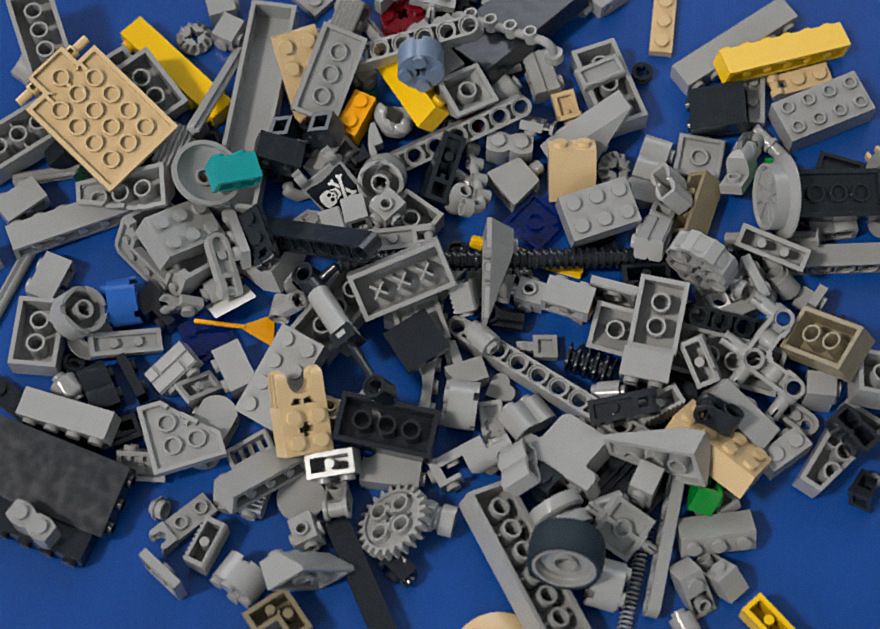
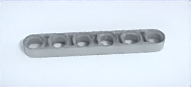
M672 474L669 475L655 542L657 549L653 553L643 605V616L654 619L658 618L661 610L684 489V483L676 481L675 475Z

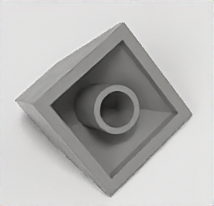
M478 63L444 76L442 81L435 85L434 89L435 93L445 100V107L450 112L449 115L456 119L499 102L497 95Z

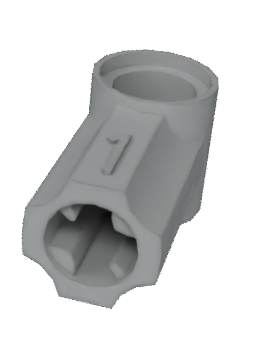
M297 289L287 295L282 293L275 294L268 318L278 324H288L291 315L307 307L308 299L305 297L304 292Z

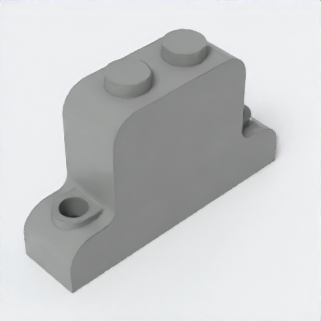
M564 414L557 419L543 436L538 437L532 433H524L520 439L524 438L535 448L538 460L545 462L563 475L568 489L577 488L582 498L588 502L594 501L600 495V487L598 485L600 478L596 472L611 456L603 440L606 433L602 429L593 428L581 416L577 418L572 414Z

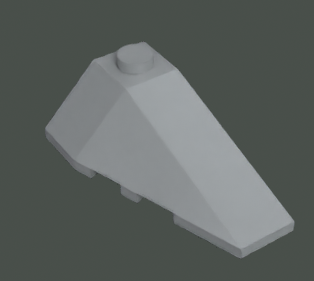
M617 90L557 130L540 147L548 158V141H553L557 138L566 140H577L579 138L595 139L598 160L601 154L608 149V143L615 132L620 130L633 107L622 91Z
M164 162L138 167L111 194L95 178L76 182V203L83 206L148 211L168 206L175 196V184L172 179L171 170Z
M307 209L293 220L319 224L317 214L320 211ZM250 250L252 268L242 270L240 262L236 266L240 272L264 291L282 293L285 291L283 282L298 263L304 262L307 255L279 251L281 258L275 263H269V267L261 272L255 267V259Z
M487 217L482 237L481 327H486L513 253H517L518 238H514V229L492 217Z
M682 427L605 434L603 437L609 455L635 465H639L640 460L644 459L664 468V472L675 475V480L684 484L706 487L708 483L711 446L706 431Z

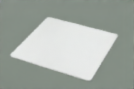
M243 285L242 296L233 297L230 295L227 299H222L214 304L209 303L206 305V308L215 318H218L255 298L256 295L247 285Z

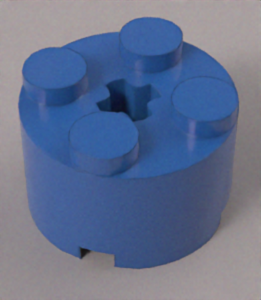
M135 276L108 280L104 285H100L101 295L106 299L108 308H105V313H107L106 322L110 326L113 325L114 328L144 323V320L139 317L143 314L139 306L140 290L135 289L133 284L138 283Z

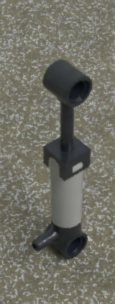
M308 262L298 263L293 268L292 280L300 286L330 334L329 339L334 347L347 357L352 355L366 377L363 383L364 394L380 405L390 404L396 396L395 385L383 376L375 374L359 349L367 341L360 330L353 326L325 282L339 270L338 265L333 262L321 272Z

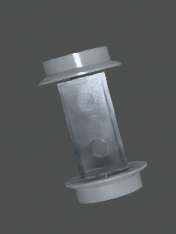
M880 152L871 156L866 168L797 169L795 161L787 153L777 155L773 163H762L755 173L752 189L753 212L759 228L763 231H773L776 236L788 240L793 236L798 222L866 221L870 232L875 237L880 238Z

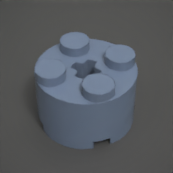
M422 36V39L410 37L404 40L398 47V79L402 83L417 89L419 92H427L431 87L442 81L445 75L443 46L438 40L430 36Z

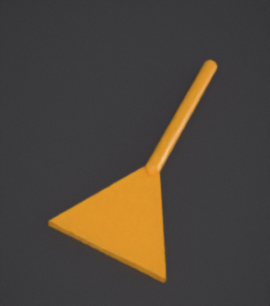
M268 316L247 324L194 319V323L243 329L269 346L274 339L275 322L271 321Z

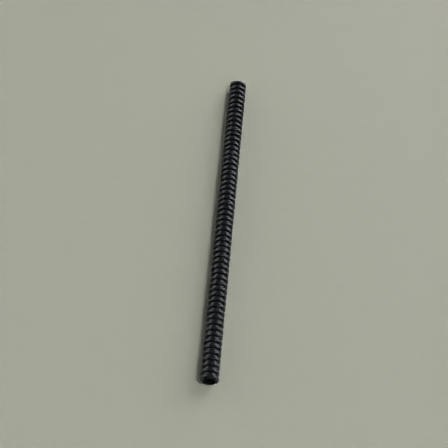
M725 245L729 253L736 258L738 264L740 258L747 254H750L752 259L756 260L758 264L761 262V257L734 247V245L732 247ZM579 247L577 250L575 248H570V250L567 248H563V250H560V248L555 250L552 248H548V250L541 248L539 251L537 248H534L533 251H530V248H527L526 251L519 248L517 253H513L509 268L512 270L516 268L523 270V267H526L527 270H530L531 267L534 270H537L538 267H541L542 270L546 267L549 269H553V267H556V269H560V267L575 269L577 266L578 269H582L583 266L586 269H589L590 266L593 269H596L598 266L600 268H605V266L608 268H612V266L619 268L621 264L656 261H650L648 258L646 260L635 258L633 255L634 248L631 247L629 249L626 247H622V249H619V247L614 249L611 247H607V249L604 247H600V249L593 247L592 250L589 247H586L585 250L582 247ZM462 249L459 252L444 250L452 271H456V269H459V271H463V269L470 271L471 268H474V271H478V268L482 269V250L481 252H478L477 249H474L473 252L470 249H467L466 252H463ZM377 251L367 263L337 259L339 273L343 271L348 273L392 255L395 251H391V253H388V251H384V253ZM665 252V254H664L663 259H662L660 262H667V261H666V258H667V253H666V252Z

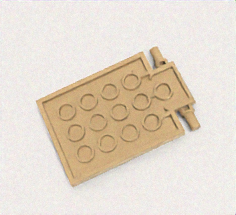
M83 35L72 46L69 45L66 49L61 46L27 78L30 83L25 86L26 90L15 101L22 107L31 97H36L41 92L42 95L26 109L27 113L111 194L179 127L95 45L77 61L76 58L80 55L79 52L90 43L87 37Z

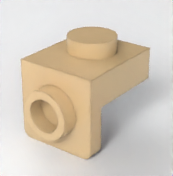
M574 89L550 95L557 121H564L565 125L582 114V111H579Z

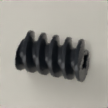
M572 342L564 360V371L568 372L573 367V375L577 376L582 371V378L586 379L591 374V382L593 383L599 378L600 381H610L618 360L616 359L610 364V356H606L601 361L600 352L591 357L592 349L589 348L584 354L582 353L583 346L580 345L574 350V342Z

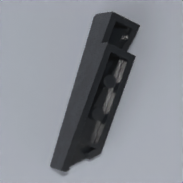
M159 397V398H156V399H154V400H152V401H149V402H147V403H144V404H142V405H140V406H143V405H146V404H149V403H153V402H156V401H159V400L162 401V400H161V398ZM135 407L118 414L122 420L111 447L102 444V447H97L89 444L88 440L80 438L79 441L67 436L60 439L94 453H99L143 435Z

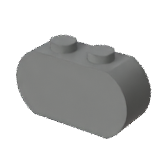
M221 395L206 397L200 406L197 405L193 409L191 414L199 422L220 430L225 448H227L240 425L238 412L234 410L235 404L227 397ZM220 459L194 466L193 468L199 470L211 469L217 466Z

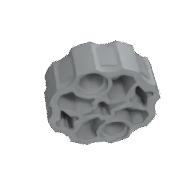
M697 230L679 231L666 250V261L678 273L679 277L705 292H725L738 273L736 269L738 261L729 253L726 247L716 239L710 238Z

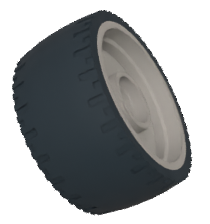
M566 517L547 519L537 524L533 529L528 545L527 568L534 578L553 588L578 590L593 586L599 581L604 568L606 555L605 538L596 527L581 520Z

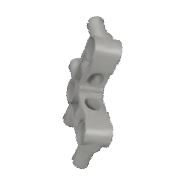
M757 290L753 296L758 298L761 303L753 298L748 303L766 315V320L749 342L744 343L727 330L724 336L732 342L730 343L722 337L718 343L736 354L738 360V367L730 376V380L734 382L737 380L736 383L741 388L747 378L754 374L777 391V398L765 413L772 416L778 422L788 406L795 404L805 392L804 382L789 368L785 369L776 363L772 357V350L781 338H785L795 322V316L783 304L772 302ZM782 311L787 312L790 316V320L786 325H779L776 321L777 314ZM752 351L758 352L760 355V360L755 365L748 364L746 361L747 355ZM791 381H797L800 384V390L795 394L787 392V385Z

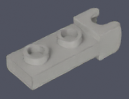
M202 492L167 520L160 522L152 528L148 534L152 542L160 538L166 539L161 544L162 554L167 555L178 547L179 543L200 528V525L203 524L202 520H205L204 516L215 517L218 514V510Z

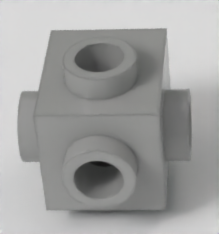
M390 187L381 195L377 194L369 203V218L377 227H395L401 222L403 215L407 213L406 202Z
M521 276L519 283H514L511 291V297L514 298V306L527 313L532 311L541 314V299L547 283L541 282L533 276Z
M310 510L287 520L291 532L288 536L294 548H298L301 552L318 550L321 546L327 544L324 534L327 533L323 522Z

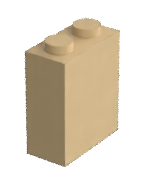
M557 138L553 141H548L549 202H556L558 197L596 185L597 149L595 139L579 138L577 140H566Z

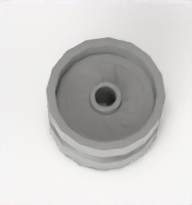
M577 488L562 491L546 499L529 513L535 526L547 519L559 517L581 520L590 525L594 522L592 514L586 508H580L584 501Z

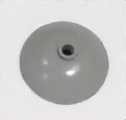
M196 140L187 143L177 152L171 167L172 179L178 191L187 200L204 207H216L229 202L236 195L239 189L212 193L204 169L213 155L219 153L224 155L232 154L226 147L214 141ZM199 178H203L206 182L200 181Z

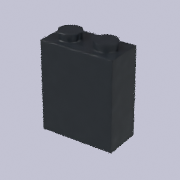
M743 80L688 89L689 98L685 99L687 112H690V119H687L689 133L696 136L715 138L745 133L746 131L751 132L748 90Z

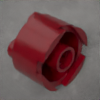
M409 0L394 1L382 15L380 14L382 32L386 36L407 31L413 23H418L425 19V9L420 6L410 5Z

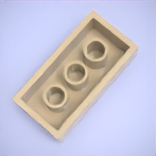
M692 399L672 417L665 429L683 427L706 431L711 446L708 475L741 499L757 482L772 461V458L762 448L756 447L748 441L740 432L735 431L731 437H725L715 430L696 422L693 417L696 401Z

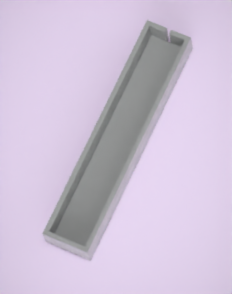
M252 0L222 145L232 154L239 150L253 151L255 140L260 131H269L273 117L280 116L285 86L270 37L297 29L299 22L297 5ZM261 169L263 177L257 186L239 189L229 202L221 206L210 207L212 214L222 217L224 209H233L239 219V216L254 204L262 206L269 170Z

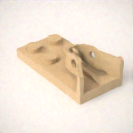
M315 24L270 37L290 106L293 103L318 37ZM292 110L293 116L298 122L306 124L311 121V117Z

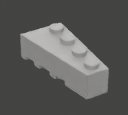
M848 398L838 406L837 410L845 403L848 404ZM849 404L860 414L862 422L870 425L879 436L880 419L860 406ZM825 428L792 486L813 499L855 457L846 451L841 440L836 439Z

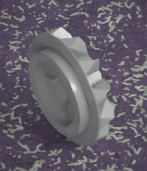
M199 21L193 24L188 22L187 26L181 27L179 34H177V44L186 54H202L212 45V31L208 28L207 24L203 25ZM193 32L198 36V44L191 39Z
M617 151L608 152L600 159L598 174L602 183L622 176H626L629 179V173L632 170L629 169L628 164L630 161L625 159V154L618 153ZM616 167L620 169V172L616 173L609 169Z

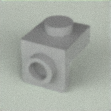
M819 284L814 292L808 287L803 286L798 296L792 302V306L801 311L804 305L821 311L828 301V298L825 297L828 288Z
M436 458L432 459V464H428L430 470L426 471L433 485L438 483L443 494L447 491L448 493L457 491L461 488V484L465 482L460 472L446 478Z

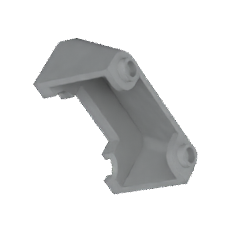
M170 202L168 206L148 211L135 210L122 217L115 239V248L118 254L148 284L152 282L163 294H170L175 297H179L181 294L191 295L201 286V283L213 276L206 252L160 271L135 234V231L145 217L175 206L173 203Z

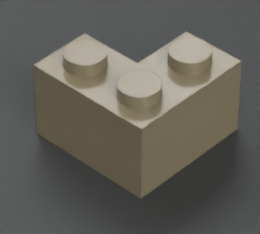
M275 591L242 613L250 629H278L279 627L281 629H313V626L289 591Z

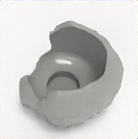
M378 103L375 107L374 122L378 132L383 136L403 138L413 129L414 121L404 107L385 106L383 103Z

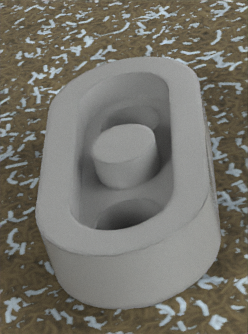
M798 402L793 405L790 404L787 408L789 414H782L779 422L789 429L797 425L807 438L814 436L819 427L817 417ZM801 424H807L809 429H803Z

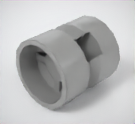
M427 499L431 503L428 507L432 512L427 515L431 518V521L425 523L428 531L424 532H432L436 529L437 535L451 538L459 507L446 503L440 507L439 503L435 500Z

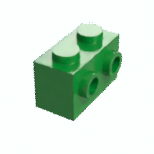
M708 475L706 487L687 484V509L711 517L714 510L722 504L723 486Z

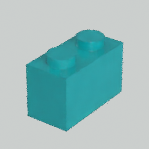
M239 150L230 155H224L223 153L215 154L204 167L212 193L257 186L263 177L255 151L246 152V150Z

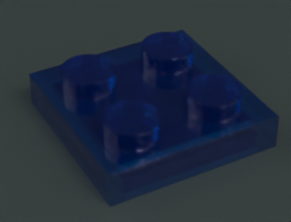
M534 190L503 221V224L514 229V236L531 250L537 248L538 251L541 248H545L563 229L557 209Z
M210 311L176 326L182 342L186 343L193 350L195 355L204 363L203 366L211 363L210 361L214 359L212 350L235 340L230 327L194 323V319L227 322L224 315L215 318Z

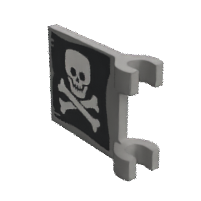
M327 145L321 150L323 156L329 162L310 179H307L299 169L291 175L294 181L322 211L339 206L342 212L340 199L346 198L351 194H359L357 179Z

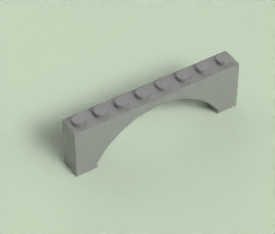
M440 304L447 324L448 313H444V304ZM391 312L385 314L383 319L384 329H391L395 326ZM437 357V361L434 362L432 360V363H428L419 369L422 378V394L419 403L421 407L436 409V403H432L433 394H438L439 380H435L436 372H441V357ZM376 453L371 457H363L362 459L363 474H360V488L388 491L389 486L396 489L399 483L403 487L408 483L411 487L416 486L419 490L420 487H425L426 472H422L423 462Z

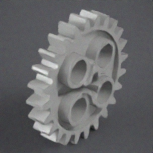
M399 483L396 489L389 486L388 493L382 490L379 499L373 497V505H366L369 511L361 514L365 519L358 522V525L362 527V529L357 531V534L361 536L358 540L362 544V548L373 558L377 557L382 561L385 557L388 561H391L394 555L398 559L400 558L401 551L408 554V547L411 545L415 548V540L423 539L422 531H428L425 523L431 521V518L427 516L432 512L428 507L431 503L426 499L427 496L416 486L411 487L408 483L404 487Z

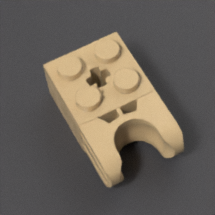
M316 364L308 365L303 370V385L297 392H293L289 388L286 376L280 371L270 372L267 376L277 457L291 458L333 450L321 368Z

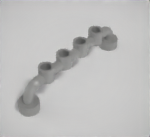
M472 7L467 8L464 12L456 11L451 15L452 18L471 14L480 21L488 33L501 32L508 39L517 37L524 39L527 45H535L537 43L546 48L544 52L545 61L550 66L559 65L564 60L562 49L556 46L549 38L539 35L535 26L530 25L520 29L517 27V22L512 19L500 23L497 20V16L492 13L485 15L483 18L478 16L477 10Z
M446 118L441 128L457 121ZM460 129L452 131V133L462 136ZM472 141L465 144L462 153L466 154L465 167L470 171L469 184L473 186L474 192L472 199L463 197L458 205L459 216L470 218L472 214L482 213L492 196L490 190L483 189L487 185L488 176L479 173L484 167V159L477 157L481 146L479 143Z

